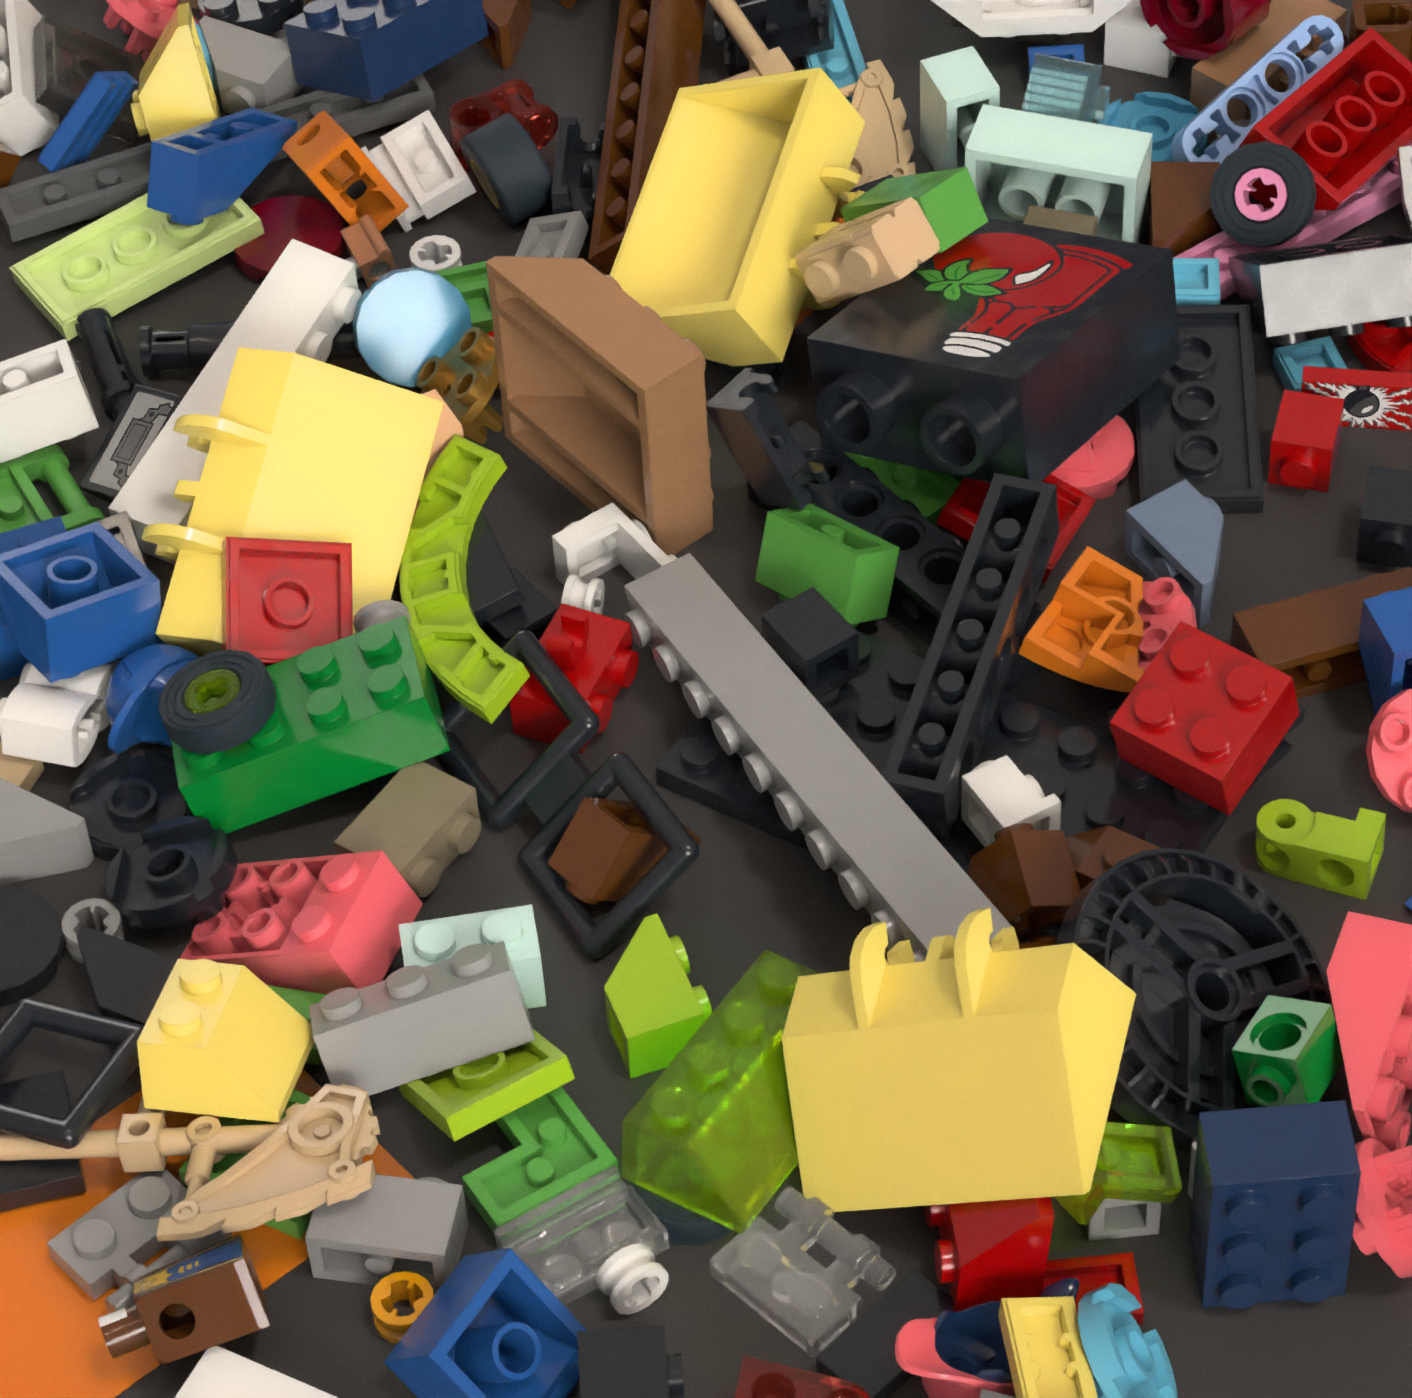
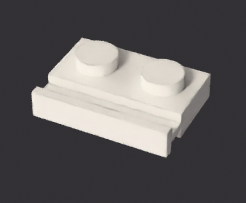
M429 109L380 137L383 143L368 151L366 146L361 148L409 205L397 217L405 233L413 229L410 223L425 215L428 220L477 192Z

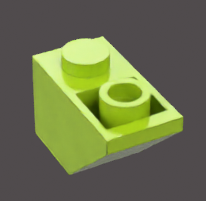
M658 913L644 917L604 986L608 1030L630 1079L706 1055L705 1026L714 1023L711 1004L702 985L692 987L686 975L690 973V965L682 940L678 935L668 937Z

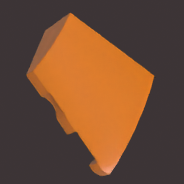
M1087 546L1060 582L1051 603L1025 636L1018 654L1038 665L1079 682L1104 689L1130 693L1144 674V668H1139L1138 647L1144 637L1143 620L1138 614V608L1143 600V577Z

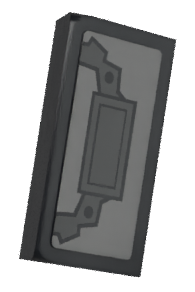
M135 384L79 486L80 489L111 504L183 398L175 394Z

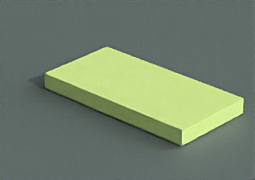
M148 193L9 268L17 286L58 332L69 341L78 336L75 323H78L77 317L82 312L91 308H102L108 311L111 317L117 315L234 251V249L265 234L261 219L238 197L227 210L204 218L203 223L198 225H182L172 222L169 219V214L148 208Z

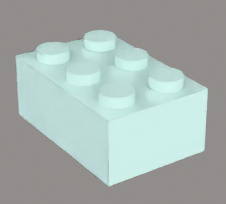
M982 105L965 147V167L969 171L988 218L1023 224L1029 205L1097 216V237L1137 244L1141 242L1149 214L1153 133Z

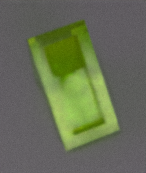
M1106 1122L1090 1191L1082 1195L1054 1196V1198L1081 1225L1088 1224L1105 1198L1172 1203L1182 1190L1171 1128Z

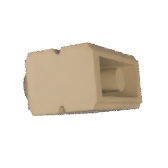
M909 197L857 217L852 221L834 226L820 236L818 241L812 242L795 255V263L818 304L827 307L901 280L916 269L918 264L924 263L940 251V242L917 200Z

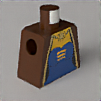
M241 1233L140 1276L134 1280L133 1298L135 1304L98 1318L102 1335L113 1359L151 1344L159 1364H166L270 1326L267 1298ZM171 1304H183L191 1309L188 1313L179 1317L169 1316L163 1311L165 1307Z

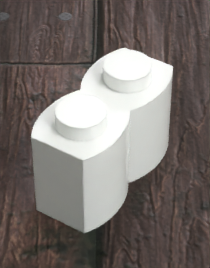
M114 660L86 670L76 677L61 679L50 683L31 663H27L21 673L19 684L13 689L8 698L3 697L0 700L2 754L70 767H77L82 764L89 755L98 732L104 730L110 724L105 704L108 680L120 661Z

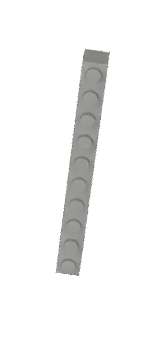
M691 553L624 585L631 610L624 614V620L631 623L632 638L640 648L646 645L651 648L655 662L667 682L671 683L677 680L680 683L686 702L694 715L699 719L704 716L708 717L712 722L714 734L722 749L728 755L737 753L741 757L745 772L754 788L759 793L765 790L769 791L773 796L777 812L790 831L797 828L805 835L809 851L822 870L831 867L838 875L840 887L851 906L855 910L864 907L871 915L872 924L886 921L888 946L886 948L888 950L892 949L899 941L910 940L915 962L925 961L930 941L933 937L952 935L956 938L958 928L965 917L978 909H991L993 932L989 937L990 947L991 939L1002 928L1012 927Z

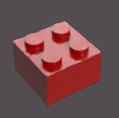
M1180 621L1109 723L1119 758L1230 816L1300 712L1293 677Z

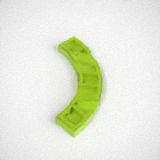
M455 434L435 461L421 486L418 496L420 504L414 515L400 563V594L402 603L407 606L410 612V625L432 673L462 705L492 724L527 681L530 674L522 662L498 647L478 625L469 601L466 585V561L471 534L478 514L494 485L507 469V466L499 454Z

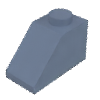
M1185 479L1126 510L1124 553L1152 581L1162 577L1175 579L1195 608L1197 626L1201 627L1209 623L1221 558L1224 515L1213 499L1204 497Z

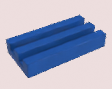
M127 71L95 72L39 154L38 161L51 173L59 169L62 170L85 163L140 83Z

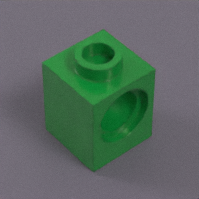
M1267 995L1232 1049L1247 1103L1267 1107L1318 1102L1343 1063L1337 1024L1331 1004Z

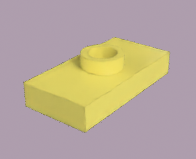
M1074 1297L1001 1298L998 1317L1016 1398H1098L1091 1368L1082 1346Z

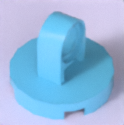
M1108 1283L1084 1294L1078 1303L1077 1321L1082 1346L1091 1368L1097 1397L1177 1398L1173 1369L1163 1342L1156 1328L1144 1334L1142 1333L1136 1320L1130 1314V1312L1142 1306L1135 1296L1121 1284Z

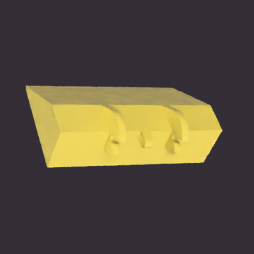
M821 67L679 88L610 276L619 283L624 292L643 307L648 306L659 315L662 322L683 339L688 338L700 348L705 359L733 367L782 362L800 309H831L840 303L838 302L827 307L818 304L795 263V255L812 242L818 241V238L831 228L839 225L840 223L831 222L832 217L843 218L840 208L865 193L860 190L849 192L858 184L860 174L850 171L849 168L865 125L864 119Z
M238 347L219 416L214 417L202 414L182 415L176 419L173 431L189 436L188 447L208 453L200 482L178 480L174 490V498L183 502L193 503L187 526L167 523L150 524L144 528L141 540L157 544L155 554L176 561L155 634L166 644L182 646L198 654L200 657L211 652L222 651V542L226 536L352 543L353 620L355 614L367 604L379 600H391L444 402L294 352Z
M990 908L978 909L968 914L960 924L956 938L952 935L933 937L930 941L926 960L915 962L910 940L899 941L887 952L886 962L884 955L885 949L888 946L886 921L874 923L863 928L854 940L850 954V970L798 976L781 1038L806 1214L1082 1195L1089 1192L1136 993L1075 943L1019 949L1014 927L1002 928L991 939L990 947L989 937L993 932Z

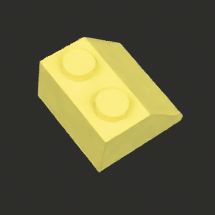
M189 2L177 6L140 71L139 90H135L132 94L134 103H131V109L139 136L149 134L151 142L219 118V105Z
M177 959L137 1040L144 1108L279 1123L315 1042L311 1023L244 965L216 963L209 959Z

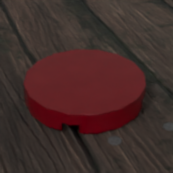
M286 195L269 198L250 207L261 219L265 234L234 249L236 265L248 278L260 282L259 277L266 278L292 239L337 257L341 252L344 255L346 245L340 232L344 229L342 217L330 204L314 197Z

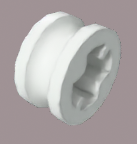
M432 235L416 241L410 249L409 257L412 267L434 272L462 266L459 244L447 236Z
M569 575L563 589L561 603L602 615L605 595L603 579L592 578L590 583H583L580 575Z
M639 1243L626 1246L615 1252L604 1262L596 1276L597 1286L605 1295L610 1296V1303L619 1314L625 1315L639 1312L650 1306L660 1297L669 1281L668 1272L660 1263L655 1262L654 1254L645 1244Z

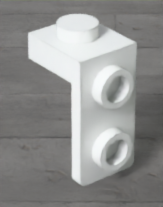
M613 502L579 521L570 523L563 530L552 535L556 578L564 586L571 574L580 575L582 582L587 583L592 578L602 575L619 564L635 579H638L678 559L672 554L667 556L651 540L645 526L637 519L630 520Z

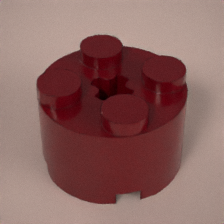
M1140 0L1144 18L1150 28L1157 24L1167 37L1162 43L1176 54L1195 60L1207 59L1223 51L1255 28L1269 15L1271 0Z

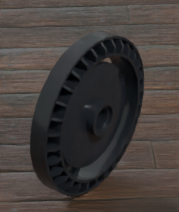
M1175 848L1148 850L1119 861L1101 873L1079 892L1066 911L1057 935L1056 945L1075 943L1136 993L1110 1105L1119 1115L1143 1134L1172 1149L1191 1154L1192 1143L1197 1142L1199 1112L1240 1109L1235 1108V1100L1245 1096L1232 1049L1267 995L1331 1004L1334 1013L1326 975L1311 943L1293 916L1272 893L1247 873L1222 859L1194 850ZM1145 898L1172 899L1191 906L1167 904L1154 907ZM1120 915L1128 921L1126 924L1119 918ZM1325 1092L1323 1093V1095L1321 1096V1098L1319 1099L1318 1102L1321 1101V1099H1322V1097L1324 1096ZM1258 1105V1106H1256V1107H1251V1108L1267 1107V1106Z

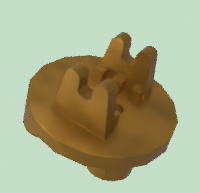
M472 327L463 334L459 342L441 359L434 356L424 363L417 375L416 385L422 389L420 394L436 389L462 424L464 436L477 443H485L487 429L484 426L495 432L503 429V417L488 404L495 389L500 390L494 338L478 327Z

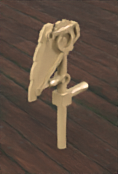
M708 0L750 61L748 71L719 82L795 71V68L780 47L768 50L735 0ZM880 59L867 62L865 70L859 75L858 82L839 88L846 98L853 95L851 105L865 121L849 168L850 171L860 174L858 184L855 187L891 174L893 177L916 174L915 162H910L914 151L910 129L904 131L907 117L900 97L893 100L894 82Z
M325 1084L313 1097H309L310 1100L306 1104L295 1103L285 1110L286 1116L279 1123L274 1122L268 1125L221 1126V1123L215 1117L203 1116L193 1120L188 1127L167 1128L165 1122L166 1111L144 1108L142 1093L137 1114H123L119 1129L89 1130L81 1142L72 1149H64L0 1133V1161L119 1157L124 1172L164 1171L168 1156L190 1155L184 1178L185 1184L188 1186L185 1199L172 1208L170 1217L159 1218L156 1234L158 1242L202 1238L220 1230L223 1231V1234L253 1229L274 1218L276 1222L298 1217L309 1213L325 1202L329 1206L343 1200H351L360 1193L371 1189L376 1177L373 1159L363 1163L362 1158L365 1155H372L378 1145L376 1135L380 1134V1127L377 1116L373 1114L368 1091H364L361 1087L341 1084L340 1086ZM248 1153L220 1176L210 1181L213 1165L220 1162L226 1154Z

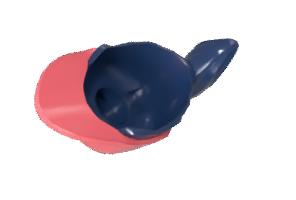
M1076 1278L1059 1280L1045 1287L1040 1297L1073 1296L1074 1301H1076L1080 1282ZM1001 1301L984 1302L958 1312L944 1310L935 1318L914 1319L906 1323L898 1332L895 1341L896 1361L904 1371L921 1376L922 1385L929 1398H979L981 1389L1016 1397L998 1317Z

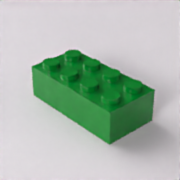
M406 615L385 623L371 625L361 632L323 646L312 647L302 654L267 666L266 669L277 693L275 709L265 726L246 742L227 751L199 754L185 751L171 739L178 787L194 816L208 819L213 829L219 830L221 827L226 834L451 751L432 671L426 663L424 653ZM239 690L222 691L211 696L200 705L196 713H209L226 706L236 697Z

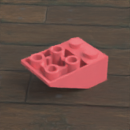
M382 850L237 864L233 881L223 893L226 901L223 909L211 919L199 921L192 931V937L179 959H209L216 963L244 965L266 985L321 994H329L332 991L345 987L360 989L383 981L401 947L398 924L414 922L423 903Z
M1348 911L1326 972L1350 1098L1363 1140L1372 1138L1382 1142L1390 1151H1394L1406 1146L1411 1128V1114L1408 1112L1412 1101V925Z

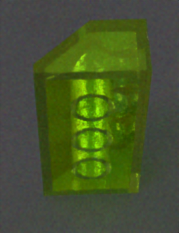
M767 949L762 952L623 1119L622 1178L743 1235L799 1163L781 1038L798 976L821 973Z

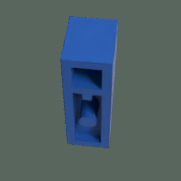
M248 108L153 140L151 143L147 207L169 214V219L172 222L182 225H198L203 223L204 218L227 210L277 155L284 143L297 132L298 121L255 108Z

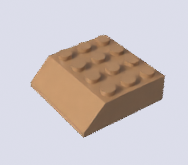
M495 256L486 261L505 437L593 512L613 502L630 520H639L647 529L651 540L667 556L669 554H677L714 530L712 511L714 494L711 488L709 459L711 458V449L708 443V413L706 409L704 375L706 361L700 348L688 338L683 339L664 324L652 308L648 306L643 307L624 292L612 276L603 275L583 258Z

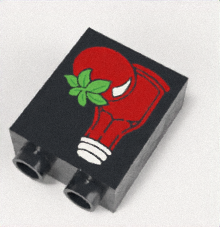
M987 217L989 222L942 253H936L924 263L918 264L916 269L901 280L863 293L807 337L815 397V412L818 420L821 447L991 483L994 473L1042 482L1181 359L1172 249Z

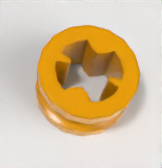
M396 1272L382 1278L373 1288L370 1297L375 1328L382 1338L390 1343L398 1344L433 1298V1288L426 1278L413 1272ZM409 1300L410 1307L414 1308V1313L400 1317L398 1309L394 1308V1303Z

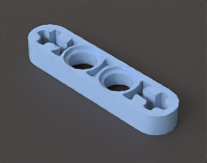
M1316 15L1294 26L1177 132L1171 145L1173 160L1175 162H1220L1221 165L1227 155L1238 149L1256 123L1343 51V33L1338 24L1331 18ZM1317 34L1323 41L1319 45L1318 51L1301 61L1295 54L1311 41L1312 36ZM1268 64L1280 65L1286 71L1289 85L1285 92H1277L1269 87L1265 79V70ZM1230 98L1240 99L1249 107L1251 119L1247 127L1237 126L1229 119L1226 108ZM1215 129L1221 137L1214 140L1205 149L1204 155L1200 157L1194 155L1192 149L1196 145V140Z

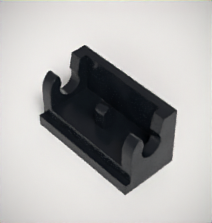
M735 0L768 50L780 47L788 60L834 49V9L830 0ZM714 10L716 43H724V63L729 76L748 71L750 61Z
M561 117L551 191L553 215L581 211L590 227L585 241H590L605 122H601L598 137L600 140L595 143H587L580 138L581 128L577 118Z
M745 368L706 403L707 413L761 503L802 510L813 500L809 491L802 486L810 481L828 482L830 476L822 464L807 461L768 395L778 391V387L772 377L767 374L755 373L753 368Z

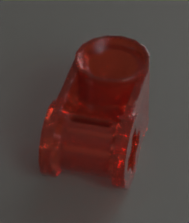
M508 80L498 87L473 97L460 99L449 109L450 146L463 169L471 172L461 150L460 141L463 137L501 115L510 113L520 122L525 130L532 134L530 137L539 150L554 138L559 125L558 115L548 105L539 104L534 99L533 89L524 80Z

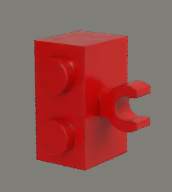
M561 603L539 642L599 717L600 727L597 732L602 733L610 721L614 699L621 687L628 688L632 684L637 673L639 654L633 651L631 623ZM526 667L530 677L510 700L513 733L550 744L570 722ZM591 739L577 753L583 754Z

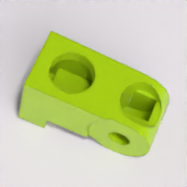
M1292 799L1271 801L1262 806L1257 814L1255 858L1258 865L1265 872L1276 877L1366 900L1384 850L1386 813L1360 807L1357 818L1354 821L1321 812H1311L1303 803Z

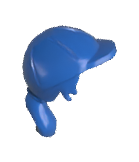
M152 644L132 652L119 662L108 680L105 702L111 724L108 737L110 751L119 754L141 742L172 747L171 738L163 725L158 710L161 691L172 675L187 663L199 658L198 654L178 645Z

